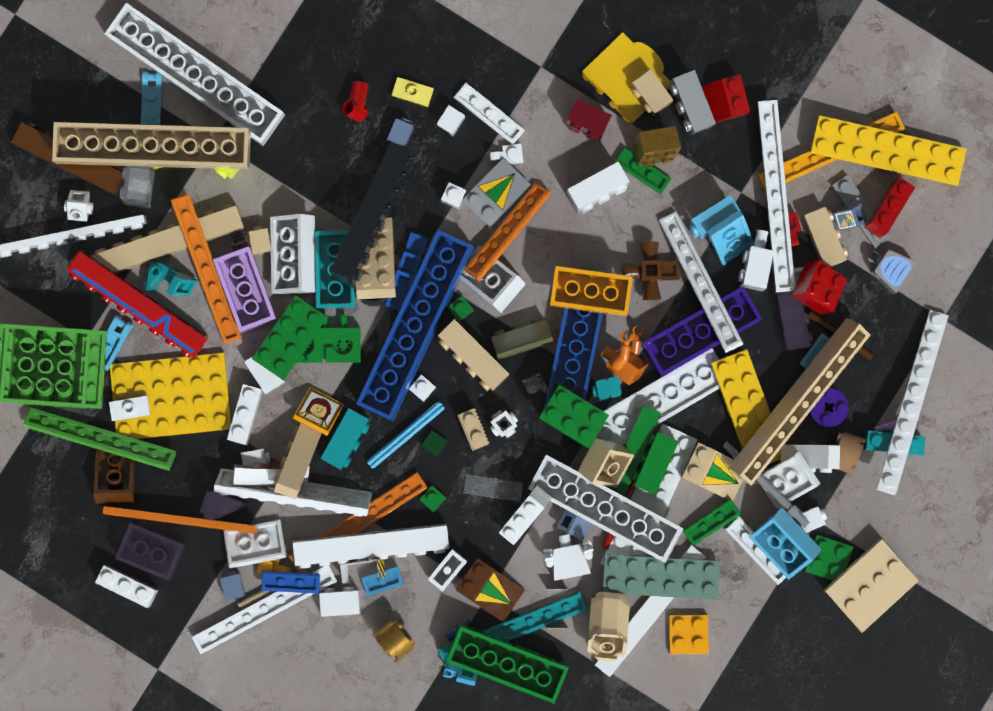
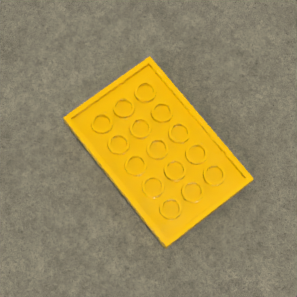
M225 353L197 355L195 358L191 356L190 358L177 357L120 363L110 366L113 401L148 396L151 415L115 421L116 433L134 439L230 429L232 421Z

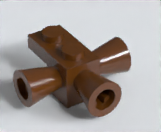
M641 242L644 261H641L640 266L622 263V275L632 276L633 279L641 278V282H645L643 301L662 300L657 281L680 280L679 261L657 260L659 242Z

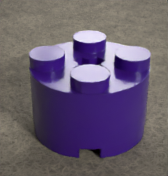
M828 388L808 415L819 426H836L847 416L849 411L847 399L840 391ZM825 403H826L827 405H828V404H831V406H832V407L830 408L831 412H830V411H826V412L824 411V408L826 407V406H825Z

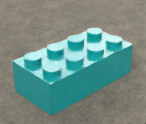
M349 230L315 231L317 309H356L355 285L352 287L332 280L330 272Z

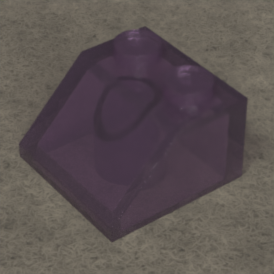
M207 490L200 513L204 514L203 518L216 521V519L223 518L246 507L247 502Z

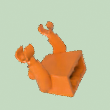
M637 324L633 327V334L629 336L628 340L625 339V334L628 331H623L620 334V339L623 341L620 349L614 351L607 346L601 356L609 360L606 368L628 385L637 381L649 364L638 357L641 346L640 336L644 333V327L638 333L635 331Z

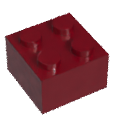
M577 99L566 125L569 126L568 129L577 134L582 132L586 134V138L596 142L597 139L601 141L612 115Z

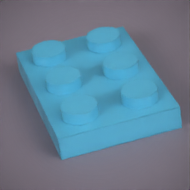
M740 210L730 214L725 220L713 225L707 231L722 265H725L751 246H754L752 236Z

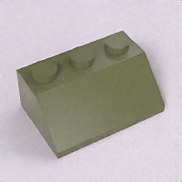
M541 318L530 321L531 325L528 326L519 324L513 326L512 331L505 332L504 329L494 332L491 340L497 359L499 360L553 343L547 321H542Z

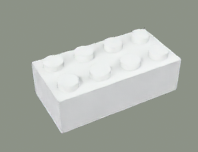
M294 214L270 217L272 294L289 295L316 292L315 216Z

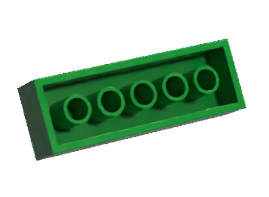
M462 623L458 625L445 658L446 663L554 704L569 669L568 665L564 662Z

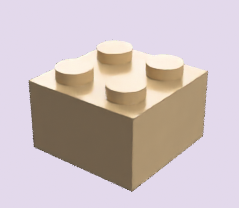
M595 438L578 472L591 483L617 488L634 454L620 443Z

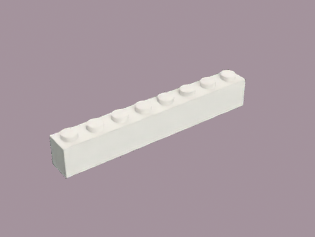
M446 524L293 540L295 566L299 565V568H309L311 564L316 563L319 566H328L330 562L338 561V564H346L352 559H357V562L369 561L370 557L383 560L388 559V555H395L396 558L406 557L407 553H415L418 556L425 555L426 551L433 550L434 553H444L445 549H449Z

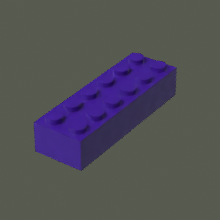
M744 286L721 298L738 333L763 320ZM704 309L643 342L642 346L659 376L662 377L720 344V341Z

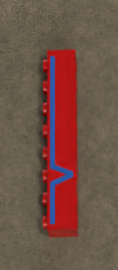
M83 250L78 252L67 268V271L70 272L68 275L76 281L80 279L86 283L84 286L92 292L96 290L102 294L101 298L108 303L112 301L118 305L117 309L124 314L128 312L134 316L133 320L140 325L144 323L150 327L149 331L154 335H162L166 338L164 341L172 347L176 345L181 348L180 352L186 357L190 358L192 356L195 358L208 340V336Z

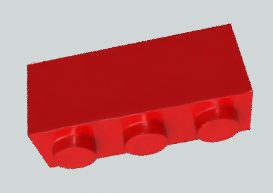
M901 177L894 180L864 228L879 239L886 235L916 187Z

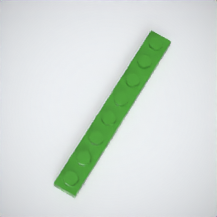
M30 407L23 423L24 427L168 471H170L176 456V451L32 407Z

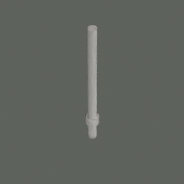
M728 441L722 446L734 459L738 456L739 452ZM760 474L756 481L788 511L787 513L792 518L794 517L805 528L810 522L799 512L800 509L796 505L793 506Z

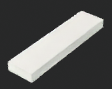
M466 82L454 96L458 102L510 144H515L525 130Z
M739 516L725 528L731 537L777 585L786 578L749 538L754 531Z

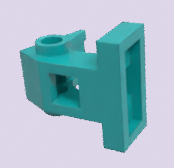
M150 262V266L147 269L148 278L144 285L147 291H156L160 283L166 280L169 283V287L166 290L171 296L189 297L198 280L192 276H187L171 264Z

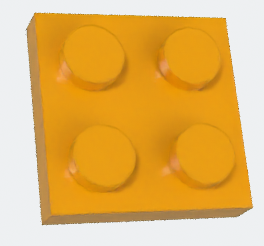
M669 615L670 654H709L708 615Z

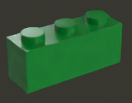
M658 432L656 435H651L647 444L650 446L648 453H643L640 463L643 465L640 471L636 470L633 476L634 486L656 495L679 441Z

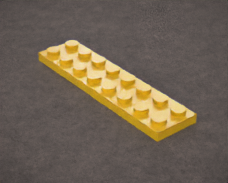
M818 115L809 153L958 186L967 149Z

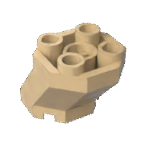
M598 592L591 599L587 652L590 654L591 652L594 653V657L597 660L615 661L620 654L622 656L626 655L630 602L622 593Z

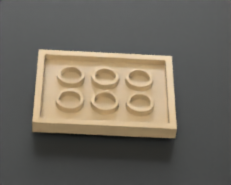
M880 538L831 582L824 591L858 630L863 633L911 589L918 580Z

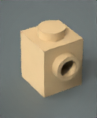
M264 226L253 227V231H249L252 254L256 256L271 253V233L269 229H264Z

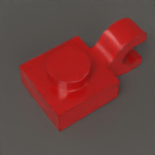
M797 212L788 214L792 248L799 246L796 232L802 231Z

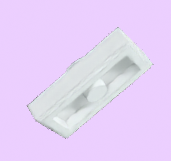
M148 396L109 402L112 421L151 415Z

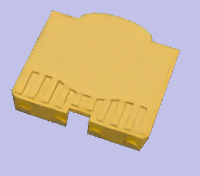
M621 33L582 71L584 80L588 81L598 94L602 95L605 93L612 100L609 102V105L615 108L624 121L628 123H633L645 112L642 106L644 102L640 97L637 99L631 91L633 88L631 86L632 82L651 69L666 91L669 89L668 86H670V80L663 74L664 66L656 52L644 43H633L624 33Z

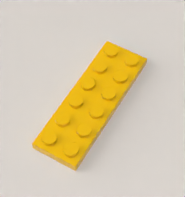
M747 349L710 363L742 449L771 414ZM781 449L770 463L781 459Z

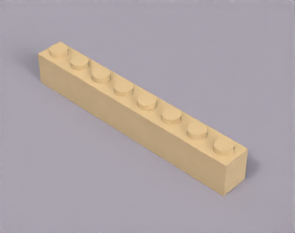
M229 204L221 207V211L216 213L214 210L208 211L203 214L204 217L198 218L207 242L245 229L237 206ZM174 223L168 225V229L164 231L157 229L149 232V236L143 238L142 235L133 237L129 243H116L109 250H106V248L94 251L95 254L91 255V257L117 274L186 250L188 246L180 225Z

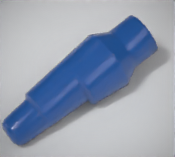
M468 619L462 622V624L469 626L471 621ZM458 625L451 628L445 634L449 641L454 638Z

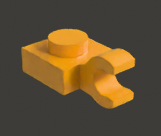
M281 559L259 563L256 573L262 574L263 570L291 572L292 568L280 565Z

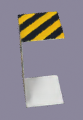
M376 559L340 565L342 583H350L348 565L377 561L379 578H386L384 560Z

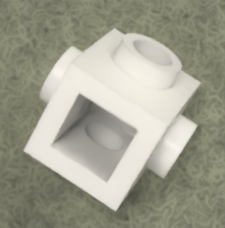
M70 190L68 199L65 200L64 211L67 212L68 220L87 222L89 214L93 212V203H90V192Z
M500 410L491 416L493 420L491 421L492 426L490 429L496 437L500 435L501 437L506 436V438H509L516 432L514 428L517 427L516 422L518 420L512 412L508 414L507 411L502 412ZM501 421L508 423L506 428L500 426Z

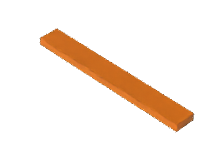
M190 194L171 199L223 343L226 344L242 338V335L237 327Z
M416 472L370 502L367 516H355L352 514L316 538L357 534L428 487L419 473ZM293 552L292 554H290V555H288V556H289V558L291 559L292 563H293L294 566H295L294 552ZM298 565V566H295L296 569L298 570V572L301 571L302 569H304V568H299V565Z
M103 506V513L106 515L253 534L258 532V526Z

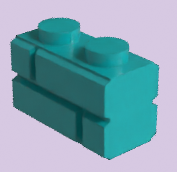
M617 377L598 380L591 387L593 398L597 397L599 401L621 396V388Z

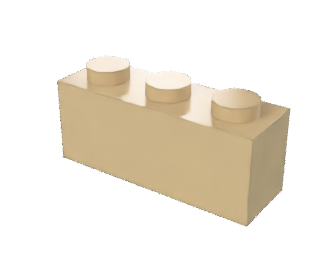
M826 207L802 216L819 260L829 267L845 262L848 253L845 246L840 244L839 239L841 236L838 228H834L832 224L834 218L831 211H827Z

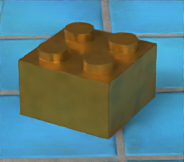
M676 126L638 133L633 143L637 166L650 167L659 162H662V164L673 162L681 149Z

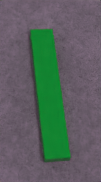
M643 405L625 446L634 454V457L618 487L608 486L607 488L625 497L660 417V411Z

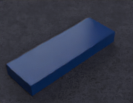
M263 570L261 591L319 594L320 573Z

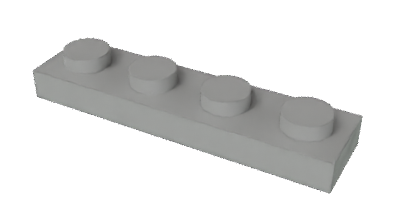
M848 175L831 186L845 207L861 203L867 222L869 221L873 211ZM867 222L859 226L874 249L891 238L887 233L879 239L864 228Z

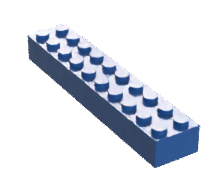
M437 230L356 403L357 405L394 422L460 281L464 268L467 266L474 251L473 245Z

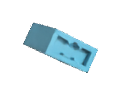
M730 195L691 219L689 231L694 238L697 237L700 241L708 236L707 231L713 225L722 222L730 214L740 209Z

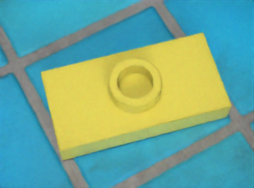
M397 77L392 96L428 107L434 88Z

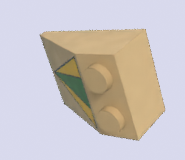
M699 442L696 443L681 478L727 500L731 498L732 501L742 483V480L728 469L734 461L733 459Z

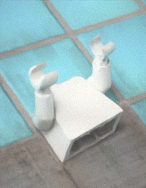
M570 534L558 536L560 548H554L553 550L544 549V561L547 567L553 566L554 581L591 574L586 559L589 560L593 557L594 549L590 540L583 542L582 545L584 546H580V544L572 545Z

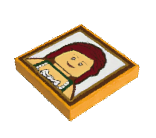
M310 387L293 419L328 435L344 404Z

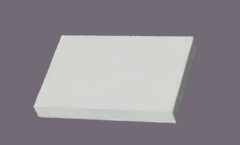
M800 452L795 453L761 474L789 502L820 485V482ZM762 486L776 509L781 508L782 505Z
M281 520L253 524L258 526L256 534L223 530L229 568L287 558Z

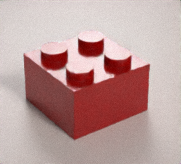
M820 260L805 262L792 296L818 314L833 313L847 279Z

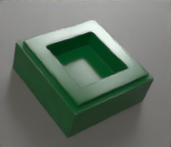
M432 430L422 444V447L437 457L448 441Z

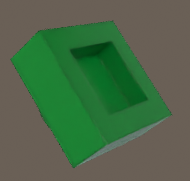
M463 295L447 307L458 322L474 311Z
M431 486L419 500L431 511L435 512L446 497L434 486Z

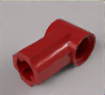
M353 81L349 100L345 102L342 108V113L357 122L365 120L368 114V109L365 106L368 91L367 83Z

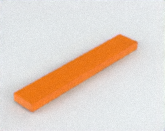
M535 182L464 268V271L477 281H480L551 195L550 191Z

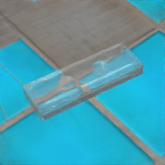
M466 474L463 493L520 502L523 483Z

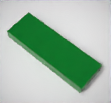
M625 147L613 163L619 162L625 172L659 195L662 194L671 181L670 177L653 166H637L635 154Z
M730 498L684 528L683 532L694 546L740 516L741 513Z

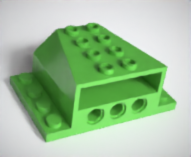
M0 324V402L102 409L108 331Z

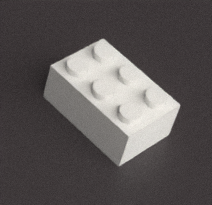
M617 162L567 189V195L576 212L582 211L584 214L592 210L593 205L597 202L601 205L610 200V195L615 193L617 196L625 192L629 180L620 163Z

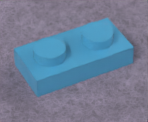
M399 567L385 570L386 578H379L378 573L361 578L367 597L404 585Z

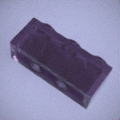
M793 291L776 295L786 351L811 347L810 343H813L811 331L808 332L807 329L809 316L808 313H804L803 305L805 304L792 296Z

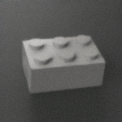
M695 70L673 78L668 87L672 97L675 96L677 99L675 105L679 115L682 114L684 117L682 123L685 131L693 135L716 124Z

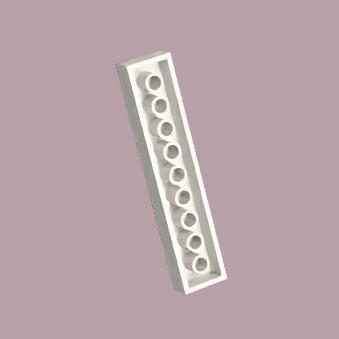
M128 3L124 5L104 33L111 41L236 128H249L251 138L264 146L285 116L280 109Z

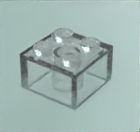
M127 166V168L123 169L122 179H125L124 187H121L120 198H122V202L127 206L150 208L155 170L152 167Z

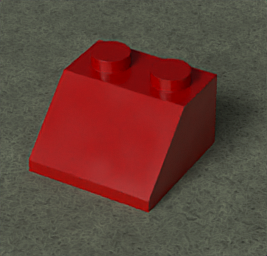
M741 74L721 79L702 87L715 123L745 116L750 113Z

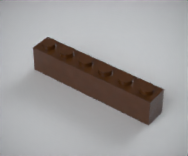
M21 122L11 141L12 144L115 196L117 195L127 176L122 173L124 169L115 165L110 167L108 165L56 164L52 161L53 134L46 130L44 133L38 131V126L30 122L27 125Z

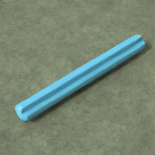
M439 401L436 402L367 460L368 465L372 469L379 465L445 409Z

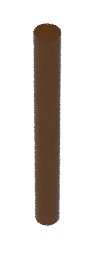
M810 311L807 315L809 319L832 335L837 331V328L813 311ZM863 346L858 350V353L869 361L874 356L873 353Z

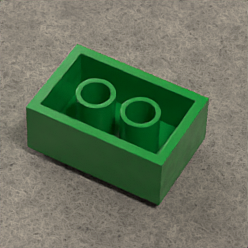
M559 385L539 419L589 449L609 415Z

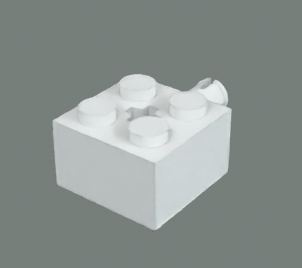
M756 230L754 246H751L743 253L742 263L745 264L744 269L739 272L738 282H741L740 287L744 286V288L764 291L767 288L774 251L765 249L769 232Z

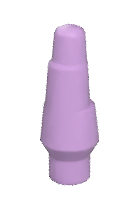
M896 420L876 426L875 431H893Z

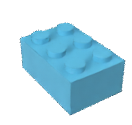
M782 507L759 525L749 537L788 580L811 563L822 550Z

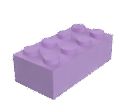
M248 246L213 259L239 332L243 333L277 320L251 247Z

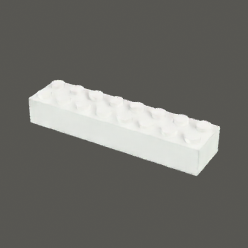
M548 455L545 456L528 488L533 491L536 486H539L552 497L551 502L664 563L668 560L684 530L680 526L603 485L591 483L576 470Z

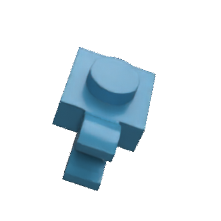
M446 663L443 676L446 678L456 677V682L475 686L477 674L449 663Z

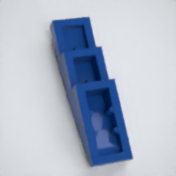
M414 232L410 233L395 275L396 297L388 298L385 306L400 311L418 273L429 241L428 237Z

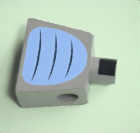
M873 250L867 259L876 265L872 274L893 294L899 291L917 264L914 260L891 250H887L883 256Z

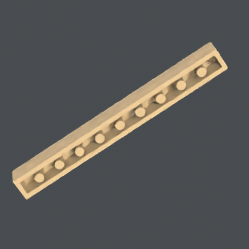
M848 318L845 319L730 464L728 469L739 479L752 486L869 338L870 334L859 323Z

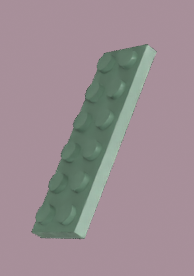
M604 554L602 592L718 600L720 561L668 558L666 563L655 557Z

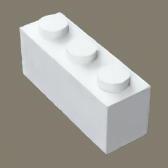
M243 384L227 440L248 445L263 394L262 389Z
M783 445L781 448V462L800 452L812 472L820 469L821 473H832V469H840V446Z
M536 486L499 534L514 545L546 507L552 497L539 486Z
M103 565L95 582L146 608L151 606L159 590L109 565Z

